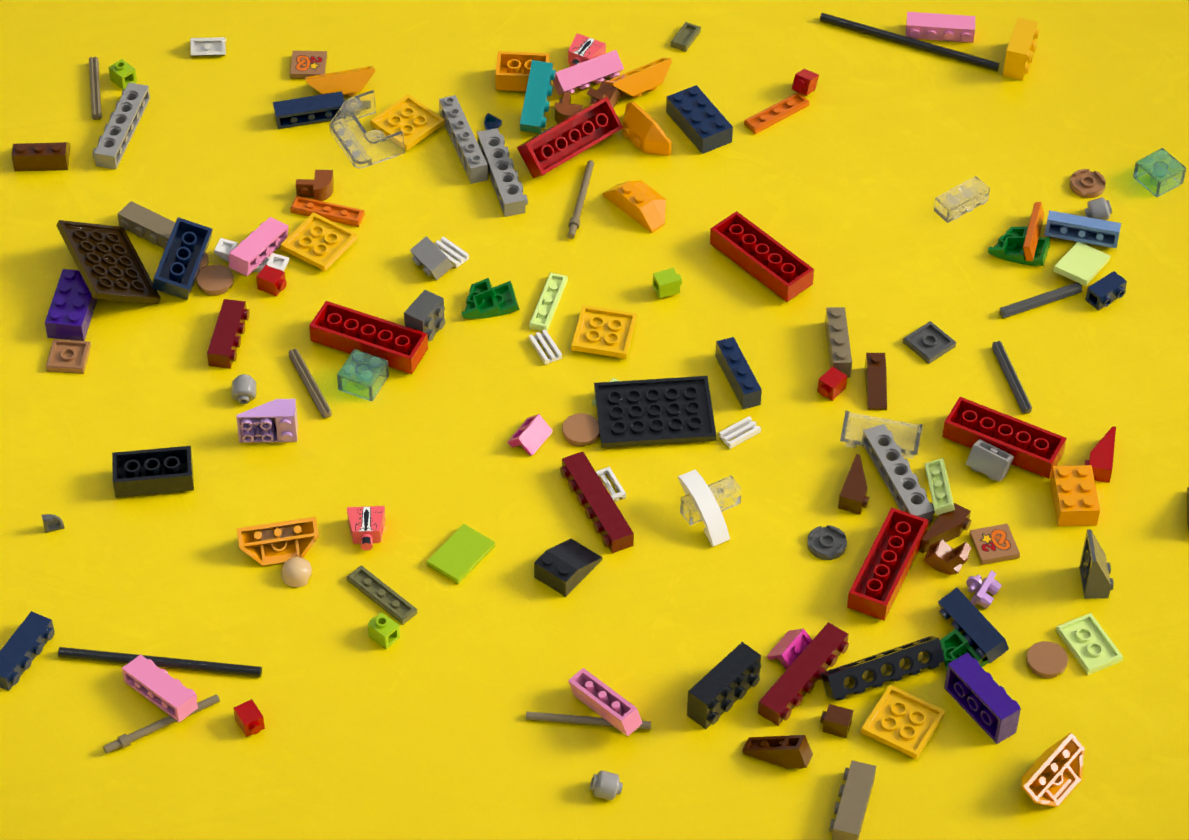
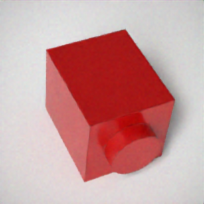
M807 69L799 71L795 74L791 90L806 96L816 89L819 74Z
M265 265L256 276L257 289L276 297L285 289L287 284L285 272Z
M832 366L818 379L817 392L833 401L846 389L847 375Z
M252 699L233 708L235 721L246 737L257 734L265 729L264 717Z

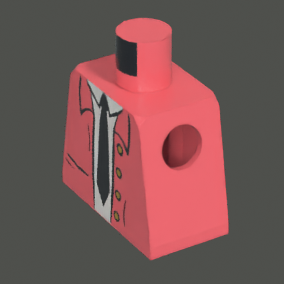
M577 33L568 50L569 67L606 54V43Z
M385 506L347 507L348 524L353 543L361 544V549L371 550L373 543H380L382 540L386 521Z

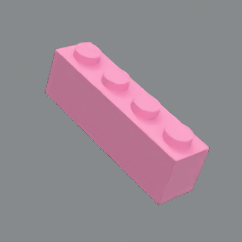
M907 12L906 37L974 42L975 16Z
M614 50L558 71L555 74V80L552 81L559 96L564 94V91L573 94L575 89L580 88V90L589 88L591 83L595 82L597 85L602 83V81L604 82L607 77L613 79L620 76V72L624 67L617 51Z
M272 217L262 222L255 231H252L245 240H242L235 249L230 251L228 255L229 268L248 276L287 239L289 225Z
M140 654L122 668L126 684L178 722H181L198 709L196 693L182 685L178 679L172 678L166 670L157 667L151 659H146Z
M582 668L568 680L572 692L577 699L627 737L643 724L639 712L634 705L586 669Z

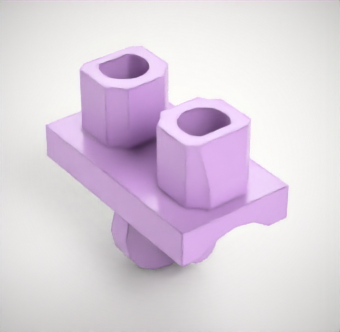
M992 570L987 578L981 580L982 577L980 575L968 577L966 581L969 587L968 591L971 593L976 591L970 601L974 606L979 604L987 609L994 598L987 594L986 591L995 595L1002 585L994 579L996 573Z

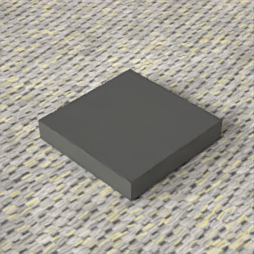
M931 321L903 338V343L928 364L956 347V342Z

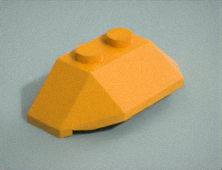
M662 57L607 80L605 83L616 87L624 95L632 96L633 98L642 95V92L656 90V86L663 84L672 60L671 58Z
M368 66L304 77L307 84L321 94L342 91L347 96L357 95V92L362 91L375 73V68Z
M635 102L627 103L623 118V135L643 153L671 155L672 141L666 138L664 131L656 121Z
M627 181L616 184L603 193L605 198L650 233L665 225L666 199L643 181Z
M316 517L237 528L239 549L262 566L285 563L291 557L304 558L319 537Z
M1069 733L1048 748L1022 776L1021 787L1034 803L1058 807L1082 778L1085 748L1072 733Z

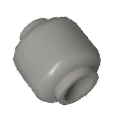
M1103 197L1088 201V208L1084 209L1086 217L1108 220L1110 214H1112L1109 200H1105Z
M238 375L232 381L231 395L233 399L240 404H248L249 401L255 399L256 381L250 375Z
M603 770L593 775L590 784V790L593 791L595 797L613 800L616 795H620L623 787L618 774Z

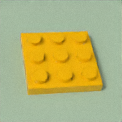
M406 95L372 118L370 125L405 150H409L445 125V119L410 95Z
M313 212L280 245L281 250L326 271L357 240V234Z
M583 305L571 344V350L626 359L637 321V313Z
M889 685L862 726L861 733L917 760L945 716V710Z

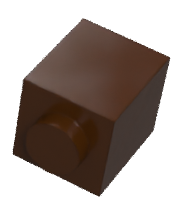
M829 704L827 711H823L820 723H823L822 732L847 739L852 724L853 710Z

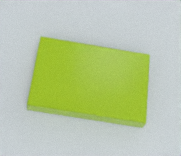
M463 524L427 560V566L459 584L495 547V542Z

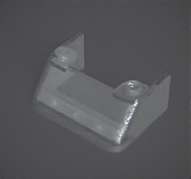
M374 90L347 99L329 124L331 134L356 168H365L405 154L403 131L389 136H385L380 130L366 132L358 120L359 118L376 113Z
M845 411L840 439L841 442L845 443V447L856 448L857 445L864 446L862 444L863 430L885 424L888 431L892 432L896 445L900 446L903 457L913 459L914 455L918 456L924 429L923 424L917 425Z

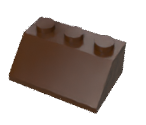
M70 143L13 144L12 161L14 171L68 170Z

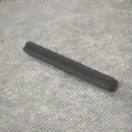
M1076 282L1001 307L999 313L1002 318H1006L1081 293L1083 287L1080 283Z
M993 342L992 349L1022 413H1030L1032 406L1002 342Z

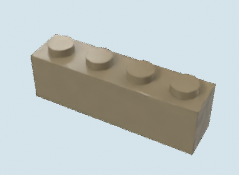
M132 201L118 213L119 227H123L125 230L150 241L152 244H156L164 249L166 248L175 222Z
M845 307L826 308L825 328L830 368L833 366L846 374L847 378H850L852 357Z
M852 760L850 768H845L843 780H846V783L840 786L838 797H841V801H836L834 814L837 816L836 819H831L829 831L832 832V840L859 839L875 779L876 766Z

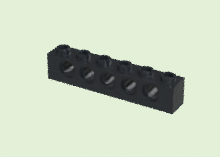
M929 636L822 672L821 677L826 696L838 701L847 698L846 695L851 693H863L865 688L871 686L872 688L883 686V682L901 680L903 675H916L921 672V669L936 668L939 666V663L945 661L940 639ZM922 652L923 658L921 661H918V655ZM904 658L905 663L903 667L900 668V660ZM885 664L886 671L882 674L881 667ZM867 670L868 676L863 680L862 675ZM849 677V684L844 686L845 678Z

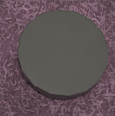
M834 526L816 527L808 536L809 551L815 557L822 560L837 559L844 554L847 548L844 532Z

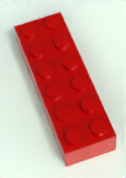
M605 97L524 142L517 149L531 176L536 178L548 173L616 133L623 126L608 97Z
M734 212L711 228L710 244L784 301H790L813 285L814 269L739 212Z
M325 301L309 325L310 341L409 374H413L428 350L427 333L329 301Z
M959 397L946 418L942 435L946 439L972 448L981 439L1013 455L1012 465L1048 479L1051 477L1053 466H1057L1064 454L1067 439L963 397Z
M891 507L849 591L847 608L885 621L918 554L921 539L927 533L929 520Z

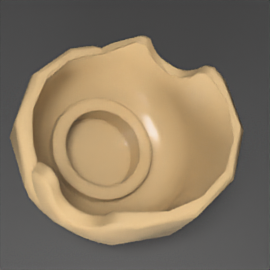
M291 557L282 566L281 578L288 586H305L308 583L309 577L312 576L310 562L304 558Z

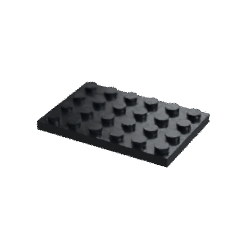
M708 376L594 383L601 448L716 441Z

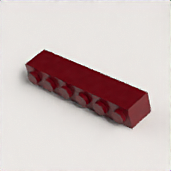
M582 451L562 458L561 475L568 480L570 490L576 493L577 501L580 506L583 505L587 518L593 521L594 529L602 536L604 546L608 547L612 554L634 546L633 531L585 453Z
M828 622L762 697L758 705V714L777 726L783 720L786 721L790 717L793 708L801 704L806 693H811L818 679L822 680L821 673L825 672L829 667H833L837 662L838 656L847 651L849 647V634Z

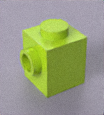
M123 59L108 67L110 80L120 88L126 89L128 83L137 82L135 68Z
M674 268L653 273L652 286L659 299L680 293L682 279Z
M381 612L369 621L368 636L387 649L400 638V626Z

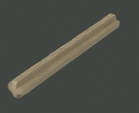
M95 56L89 58L92 118L100 120L102 113L99 61Z
M295 348L289 350V358L323 418L330 417L332 415L331 409L299 351Z

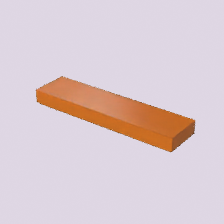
M797 92L744 120V125L754 134H757L808 107L809 101Z
M296 196L290 208L291 213L310 216L314 212L330 221L356 227L360 226L365 215L364 210Z
M1042 202L1034 203L1023 244L1027 261H1033L1044 220Z

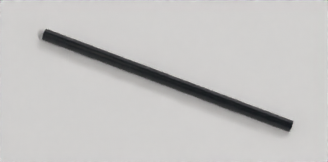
M821 13L820 21L994 71L999 69L1000 63L826 13Z

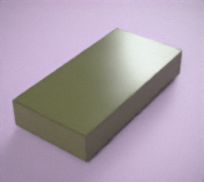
M685 22L671 41V47L686 52L701 32V27Z

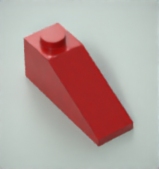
M1114 426L1110 428L1090 452L1089 460H1085L1084 465H1092L1095 481L1110 483L1116 427Z

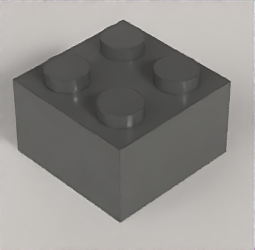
M424 290L404 312L405 326L427 333L428 342L432 341L435 334L445 325L444 298Z

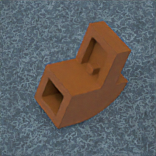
M603 81L598 90L590 88L587 92L591 97L590 104L608 97L613 108L622 95L616 87Z
M564 91L563 98L559 99V103L555 102V121L557 123L582 109L583 105L571 104V92Z
M315 170L314 180L296 179L297 196L314 197V200L324 201L333 193V170Z
M941 539L929 547L923 561L936 571L948 575L958 574L962 565L969 559L968 554L971 546L965 542L953 549Z

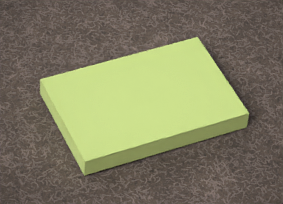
M1077 242L1054 266L1053 271L1086 286L1109 262L1110 255Z
M1091 613L1056 627L1055 631L1087 675L1123 661L1122 654Z

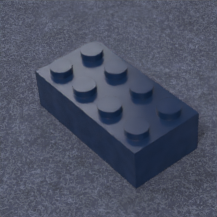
M697 85L667 96L666 113L701 154L732 142L733 126Z
M178 217L155 273L152 288L188 300L209 246L213 229Z

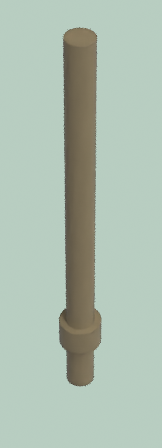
M592 160L587 162L573 217L569 221L568 238L570 239L575 237L576 230L580 226L579 219L594 167Z
M213 695L198 702V709L190 715L220 702L218 695ZM171 716L165 717L133 733L117 737V740L104 745L103 749L106 754L120 747L123 749L131 745V742L177 722V720Z
M526 712V720L614 727L602 717ZM642 721L643 724L637 728L650 730L651 721Z

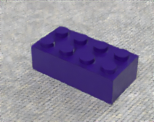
M62 270L45 320L48 338L74 341L85 340L98 299L92 297L79 270Z
M968 653L950 662L947 668L944 689L996 744L1015 734L1021 711L1018 702L1012 700L1005 689L993 680L991 674L986 672L979 662Z

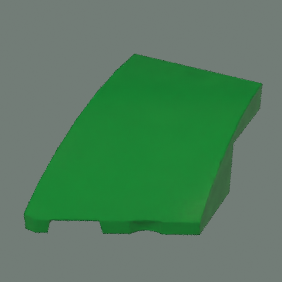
M1028 226L1011 227L1006 231V234L998 239V243L994 247L988 248V253L1014 263L1044 266L1051 242L1049 237H1039L1033 261H1027L1023 244Z
M489 278L471 284L470 294L466 299L467 305L465 311H462V316L467 319H483L502 316L520 310L511 281L496 287L492 286Z
M954 629L940 640L945 658L946 672L950 662L966 653L975 658L981 667L988 664L989 662L985 658L982 659L975 652L976 648L973 645L970 646L963 637L964 635L957 629Z

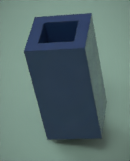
M1113 271L1087 288L1085 300L1097 310L1107 307L1117 298L1124 296L1127 281Z

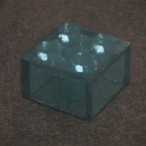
M1161 148L1136 161L1133 178L1155 197H1159L1183 184L1187 168L1165 149Z
M354 349L337 374L338 390L373 401L389 377L388 360Z

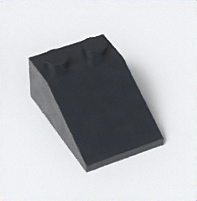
M571 538L546 550L534 562V578L566 597L602 561L603 557Z

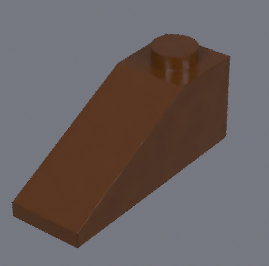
M866 353L864 368L868 410H887L885 353Z
M856 454L839 496L838 509L861 515L863 507L867 508L870 497L867 496L868 488L861 457L859 454Z
M954 503L955 510L940 514L921 539L920 552H927L931 545L941 539L948 542L959 537L964 530L967 531L972 521L970 520L971 511Z
M805 735L749 737L742 750L745 755L787 769L807 768L813 755Z

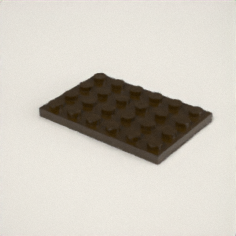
M64 220L58 221L56 226L93 298L159 304L161 297L157 290L152 288L153 282L123 227Z

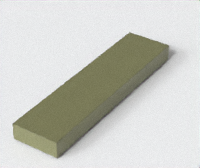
M362 565L347 576L349 583L402 625L417 614V609Z

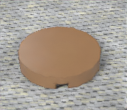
M1081 169L1074 172L1070 179L1071 190L1083 198L1098 197L1104 192L1106 184L1105 178L1095 170L1094 172L1089 171L1090 169Z
M210 265L199 271L196 281L199 290H203L208 295H220L227 292L230 286H233L234 278L231 270L226 266Z
M579 413L569 416L562 426L564 438L575 446H585V444L589 443L591 445L600 436L598 420L589 414Z
M1042 641L1035 643L1029 648L1026 661L1027 666L1033 670L1032 672L1035 675L1043 678H1054L1065 671L1068 658L1065 650L1058 644Z

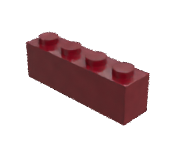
M223 300L207 351L208 366L231 369L233 361H236L237 347L240 348L241 334L245 332V320L249 319V309L246 308V301Z

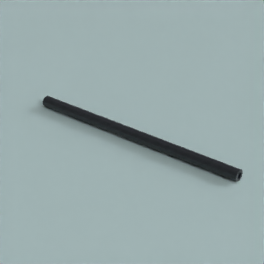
M59 647L58 657L128 664L139 656L137 654ZM142 655L146 659H151L157 667L261 677L262 667Z

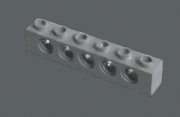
M128 83L126 89H123L120 101H117L115 111L111 113L110 121L105 126L104 134L100 136L99 144L93 150L96 166L117 169L150 100L149 86Z
M456 95L439 99L440 117L445 119V128L470 183L488 180L487 162Z
M498 128L477 132V143L487 162L488 174L504 216L526 213L525 205H528V199L526 194L523 195V186L521 182H518L517 170H514L512 158L509 159V150L507 146H504L503 134L500 135Z
M885 424L863 430L862 444L899 509L929 520L928 523H932L933 515L935 514L933 504L928 501L925 489L920 487L916 474L912 473L908 460L904 459L900 446L896 445L892 432L888 431Z

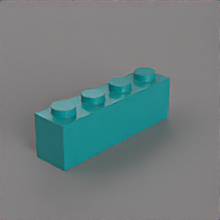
M532 60L520 120V131L540 134L542 128L546 127L547 118L544 116L545 112L549 111L550 102L547 100L548 96L552 95L553 86L550 84L551 80H555L556 70H553V63Z

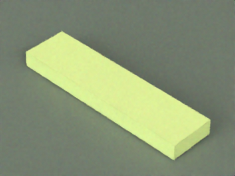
M555 273L549 274L529 323V329L538 331L546 329L548 331L568 282V276Z
M941 458L925 463L935 514L940 515L955 510L944 459Z

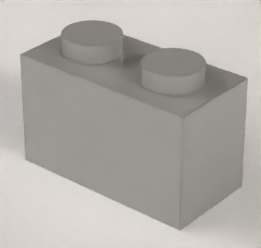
M427 236L410 250L414 256L412 260L418 267L420 265L424 267L422 270L428 277L432 275L438 280L453 267L449 258Z
M980 439L973 445L966 465L970 466L973 471L988 475V478L991 480L1001 481L1006 477L1014 456Z

